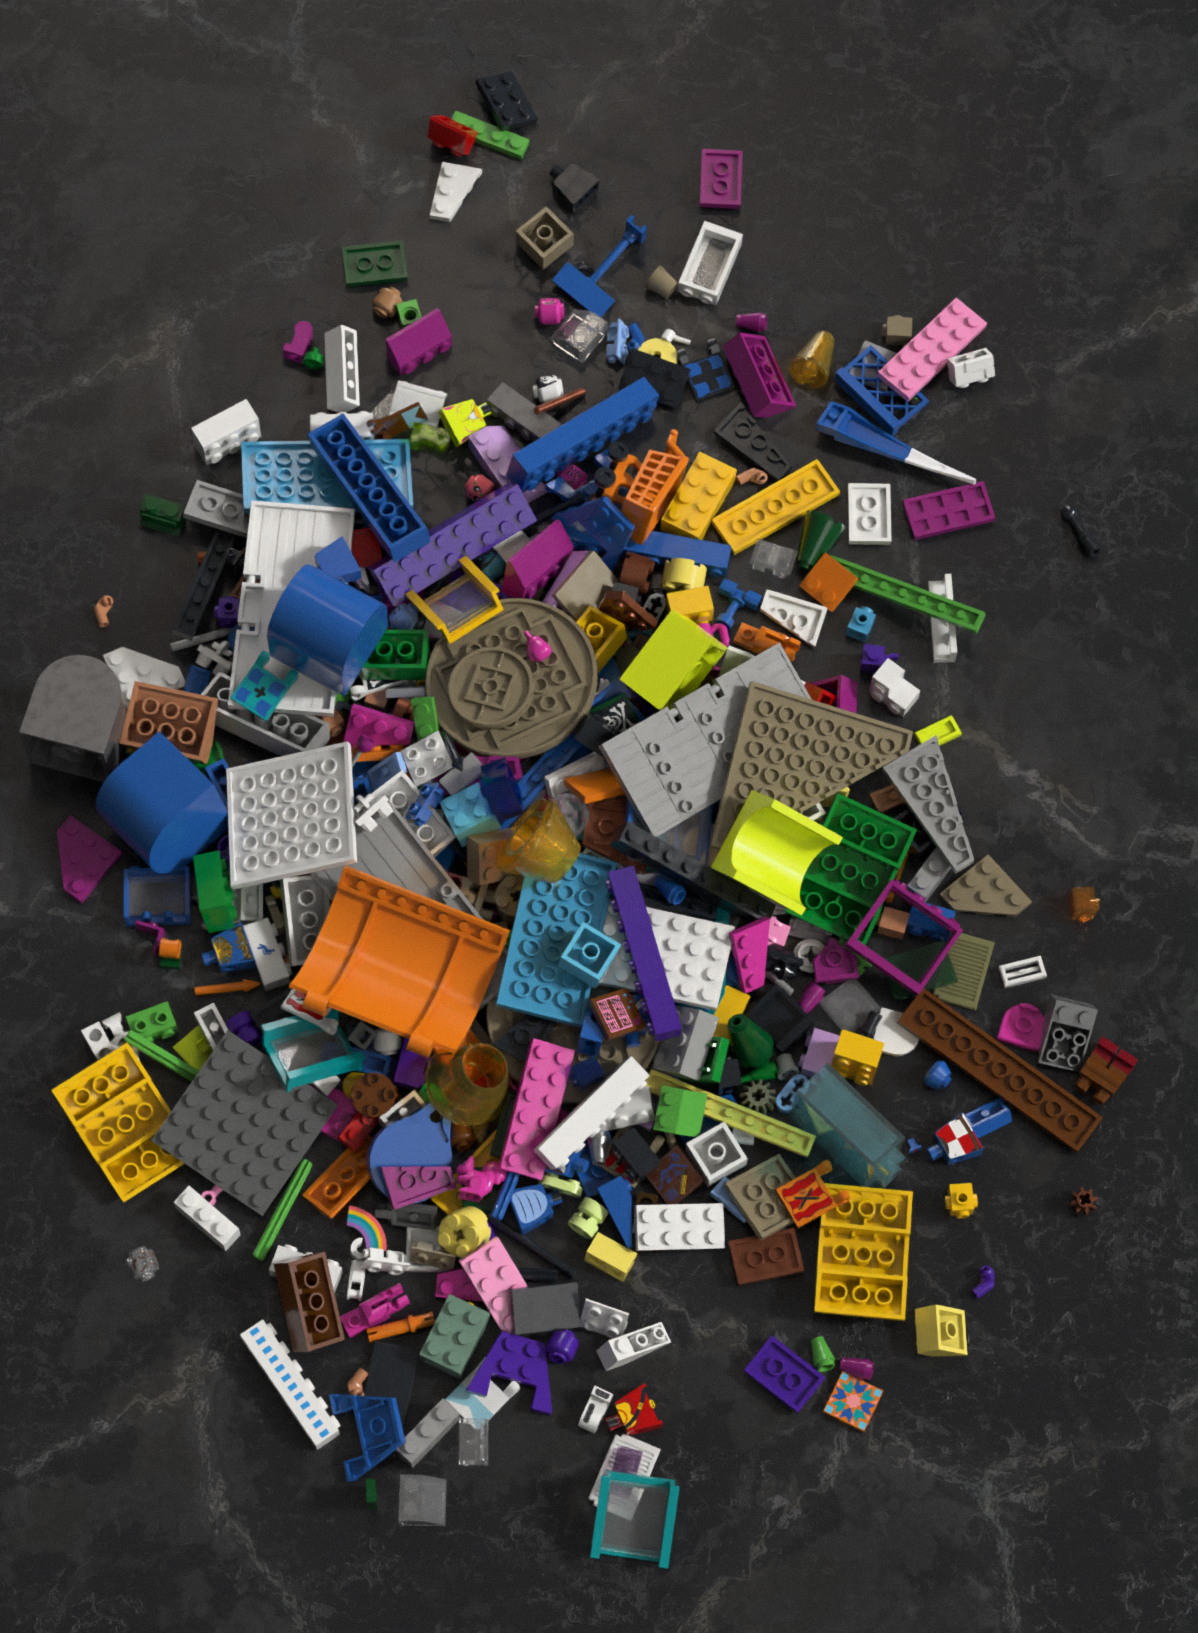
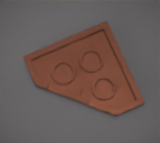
M607 591L599 607L596 608L623 623L626 630H629V628L639 630L656 629L658 621L625 591Z

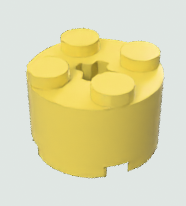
M671 558V562L666 560L661 588L667 594L704 587L707 568L701 563L700 567L694 565L695 561L685 558Z
M473 1206L462 1207L452 1212L440 1223L437 1238L439 1244L450 1254L464 1258L488 1242L491 1228L488 1227L486 1215L480 1209Z

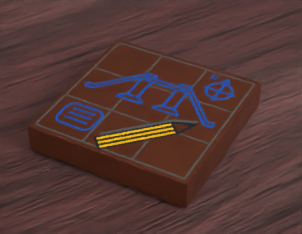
M679 1145L662 1157L659 1169L647 1177L667 1204H678L706 1181Z

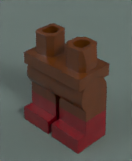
M1103 1036L1080 1071L1075 1089L1082 1094H1085L1089 1087L1097 1091L1092 1100L1100 1106L1108 1099L1111 1100L1138 1061L1137 1058L1121 1049L1110 1067L1107 1068L1119 1047Z

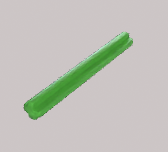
M305 1159L300 1161L253 1253V1257L263 1261L270 1250L312 1168L310 1161Z

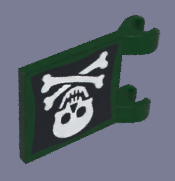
M625 693L589 710V713L592 715L596 713L606 720L605 723L610 727L614 725L623 732L639 723Z

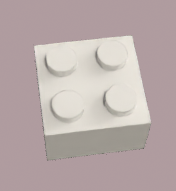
M725 1122L686 1143L685 1151L705 1178V1183L708 1187L722 1180L724 1176L727 1177L745 1167L747 1164L746 1155Z

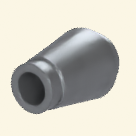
M599 1131L593 1138H587L592 1165L599 1166L605 1164L609 1138L604 1131Z

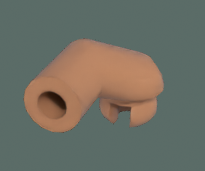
M359 1368L348 1382L349 1395L364 1396L362 1382L366 1379L368 1373L362 1368Z

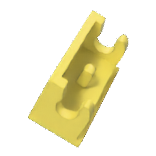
M598 1232L586 1251L584 1261L623 1282L634 1264L637 1253Z

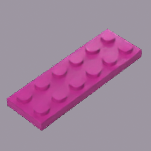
M535 1038L531 1039L498 1169L542 1180L546 1164L533 1150L556 1127L575 1050Z

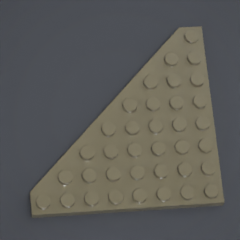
M751 681L745 698L710 847L718 850L721 849L751 790L771 797L801 813L907 753L913 731Z

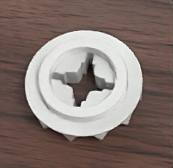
M806 939L795 947V956L802 958L804 964L799 967L801 971L809 972L810 974L814 972L813 964H810L809 959L805 956L808 955L810 949H812L813 956H817L824 948V944L815 939Z

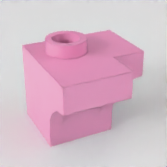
M771 916L768 945L776 947L777 951L781 952L791 926L779 922L776 919L777 917Z

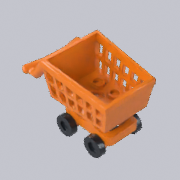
M676 429L670 430L665 452L649 450L643 464L637 457L629 454V448L623 442L616 441L611 443L607 451L611 459L609 467H602L596 471L594 481L598 486L596 493L590 494L586 502L606 496L612 503L621 505V512L635 526L630 538L639 545L645 542L670 505L678 490L689 460L676 445L678 436ZM628 466H633L638 471L635 480L630 474L625 473ZM620 486L630 489L626 498L618 494Z

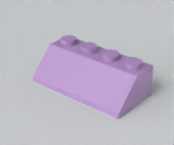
M486 426L468 436L470 450L490 480L495 483L496 489L511 482L506 473L512 455L518 452L520 448L505 426ZM540 482L534 490H527L523 495L527 502L530 503L546 494L547 491L543 482Z

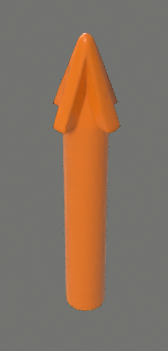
M243 979L241 982L195 987V995L239 990L247 992L261 983Z

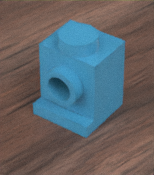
M862 606L861 609L856 607L848 624L846 635L866 643L876 614H873V610Z

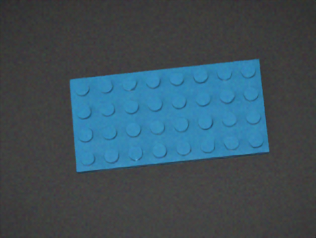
M409 439L364 440L413 508ZM310 441L241 442L244 514H250L251 501L355 509L312 449Z
M532 841L496 1007L582 1028L591 986L558 967V963L583 922L603 933L611 893H607L605 880L608 878L609 871L616 870L617 862Z

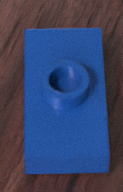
M190 665L183 691L201 695L208 686L211 671Z

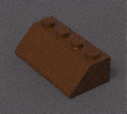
M319 1252L274 1263L293 1352H309L345 1340L326 1253Z

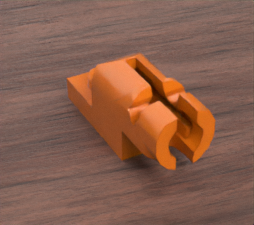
M743 622L733 640L734 644L757 654L780 642L786 655L792 662L801 645V641L792 637L789 638L780 632L773 631L764 626H761L759 630Z

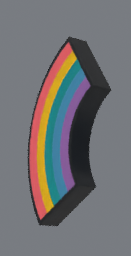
M348 1204L346 1228L356 1231L363 1238L365 1249L368 1247L384 1249V1254H386L388 1250L387 1237L377 1218L361 1207Z

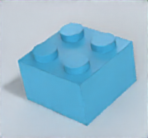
M478 782L439 802L462 847L467 845V836L495 831L501 828Z
M583 922L560 957L558 967L596 989L617 956L621 944Z

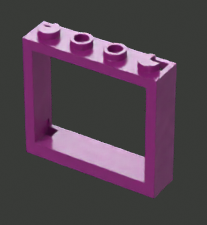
M891 879L844 946L917 996L958 939L963 929L960 928V924L951 917L947 919L943 916L941 909L935 905L930 907L924 902L925 899L916 892L912 894L906 890L907 886L903 882ZM890 891L951 933L918 982L857 940Z

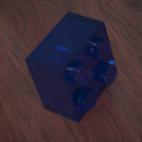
M503 757L482 765L481 775H479L482 785L480 786V791L483 798H488L490 802L488 807L491 815H496L500 823L523 814L522 792L506 758Z

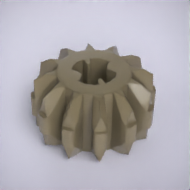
M761 1079L758 1080L757 1085H755L753 1080H750L749 1086L743 1085V1092L739 1094V1098L743 1100L740 1102V1105L766 1115V1109L769 1111L774 1109L772 1104L777 1101V1098L773 1097L776 1091L775 1089L768 1090L770 1087L769 1082L763 1086ZM756 1095L761 1096L760 1101H755Z

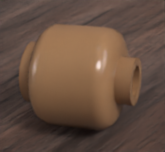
M390 287V289L381 288L372 301L373 311L385 319L387 317H394L397 313L396 304L403 302L400 297L401 293L394 287Z

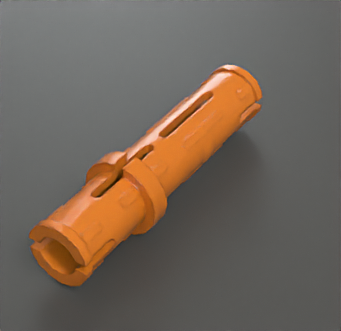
M433 1312L414 1317L409 1315L406 1319L366 1328L369 1341L372 1342L409 1331L415 1333L417 1329L434 1326Z

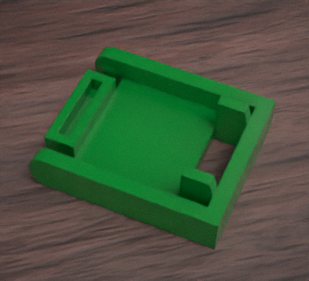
M713 1037L711 1043H708L707 1046L710 1048L704 1067H702L699 1081L680 1077L679 1080L720 1083L730 1040L724 1037Z

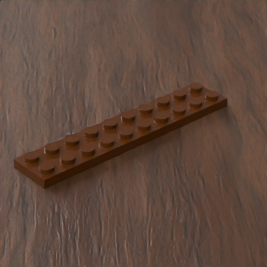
M925 988L916 996L897 1022L905 1030L1076 1154L1103 1118Z

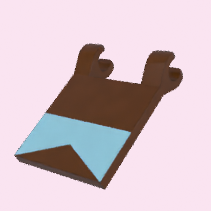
M416 402L385 418L370 419L366 424L368 427L376 425L374 429L370 430V433L376 439L382 436V440L390 439L429 419L420 403ZM383 426L385 427V429H386L387 431H381V429L383 428Z

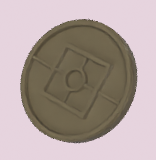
M485 647L467 654L456 664L448 681V697L455 713L467 724L481 729L502 728L517 721L528 710L535 691L533 674L527 662L517 653L501 647Z

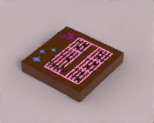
M628 988L601 995L588 1001L606 1041L643 1030L646 1027Z

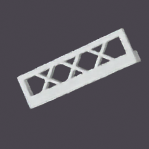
M945 574L943 581H928V591L953 600L951 574ZM930 616L933 663L955 662L957 655L955 625Z

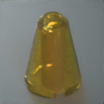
M827 331L817 332L792 359L789 373L799 384H810L809 388H821L826 385L829 379L835 343L831 333Z

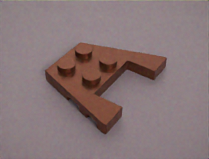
M614 797L587 803L582 846L624 867L634 866L635 872L645 875L646 866L627 855H621L619 850L610 846L618 826L625 823L627 797Z

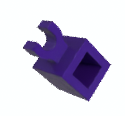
M864 644L860 673L874 675L887 658L898 661L899 654L891 653L884 655L885 646Z

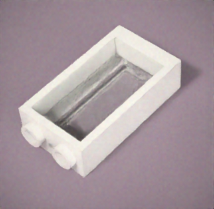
M704 221L679 280L678 292L685 297L700 299L705 304L717 305L742 245L743 234Z

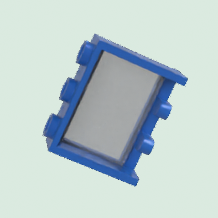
M140 866L124 869V920L126 926H135L136 920L144 923L152 921L158 925L192 924L190 867L183 866L170 873H157L152 868H142Z

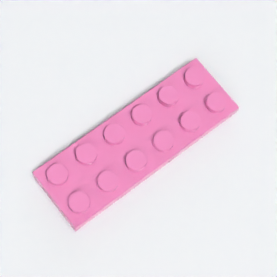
M955 298L878 371L877 377L908 402L947 365L948 358L960 353L986 328L987 322L958 298Z

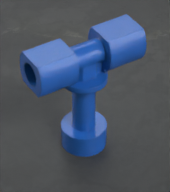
M724 578L718 593L728 597L730 605L725 613L718 615L715 624H724L728 631L734 623L732 617L737 608H742L745 605L756 611L763 596L751 590L746 593L737 588L738 584Z

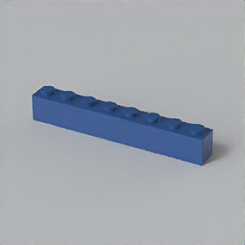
M578 521L566 530L574 550L578 549L588 552L594 550L600 554L607 553ZM652 531L642 545L637 544L636 541L630 538L622 551L621 557L627 558L625 557L626 552H633L641 556L651 557V561H655L654 566L659 564L665 565V561L671 562V558H685L695 561L694 565L700 567V563L707 568L706 573L713 577H726L731 545Z

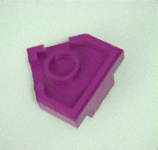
M831 937L812 962L815 984H834L847 982L851 979H859L856 955L845 949Z

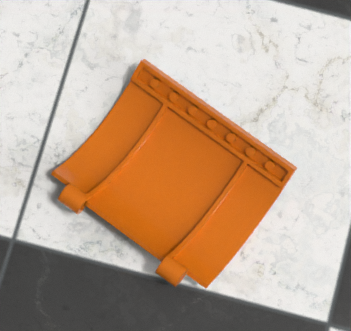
M346 865L343 868L336 894L316 942L299 973L290 983L289 988L306 994L302 1008L325 1016L328 1008L331 1007L408 1038L409 1042L406 1050L423 1057H429L433 1046L455 1054L466 1037L482 1004L510 930Z

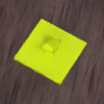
M199 1025L173 1046V1049L184 1061L200 1071L213 1052Z

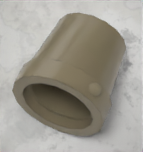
M661 265L653 272L645 284L648 290H652L665 299H668L678 286V282Z

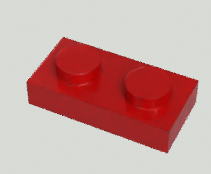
M356 1112L337 1139L352 1152H355L379 1122L380 1116L367 1117Z

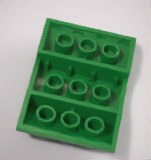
M838 793L822 826L843 838L839 845H830L823 849L807 868L800 887V900L802 905L806 907L803 914L800 915L787 908L785 912L848 941L891 879L894 880L917 829ZM883 903L857 939L865 946L882 910Z

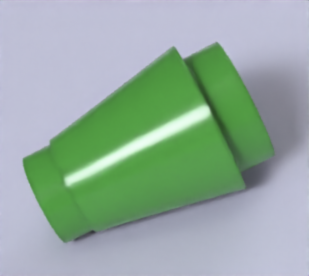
M824 1337L813 1338L811 1340L814 1367L817 1368L818 1372H826L835 1367V1358L824 1341Z

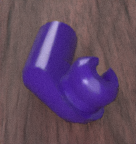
M985 1265L980 1269V1284L971 1290L977 1299L994 1287L995 1273L990 1266Z

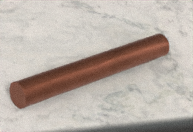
M581 387L534 407V412L539 415L585 395V389Z

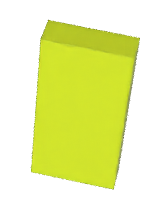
M951 715L915 732L913 736L920 745L937 735L940 746L961 736L962 732Z

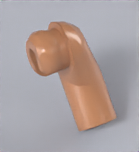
M750 468L736 476V481L739 485L748 481L763 484L768 479L764 471L756 468Z
M109 595L102 597L94 607L99 627L109 625L106 614L113 604V599Z

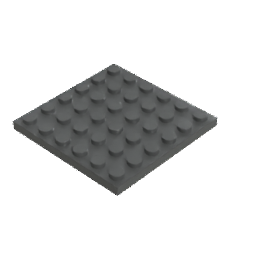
M227 1030L151 1141L263 1216L334 1113L338 1104L308 1084L294 1087L287 1093L269 1057Z

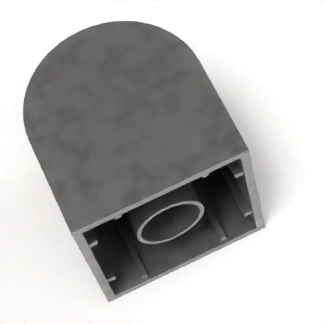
M85 655L67 656L50 664L41 673L35 684L19 731L29 763L105 782L107 777L118 767L124 749L119 742L127 711L117 676L101 660Z

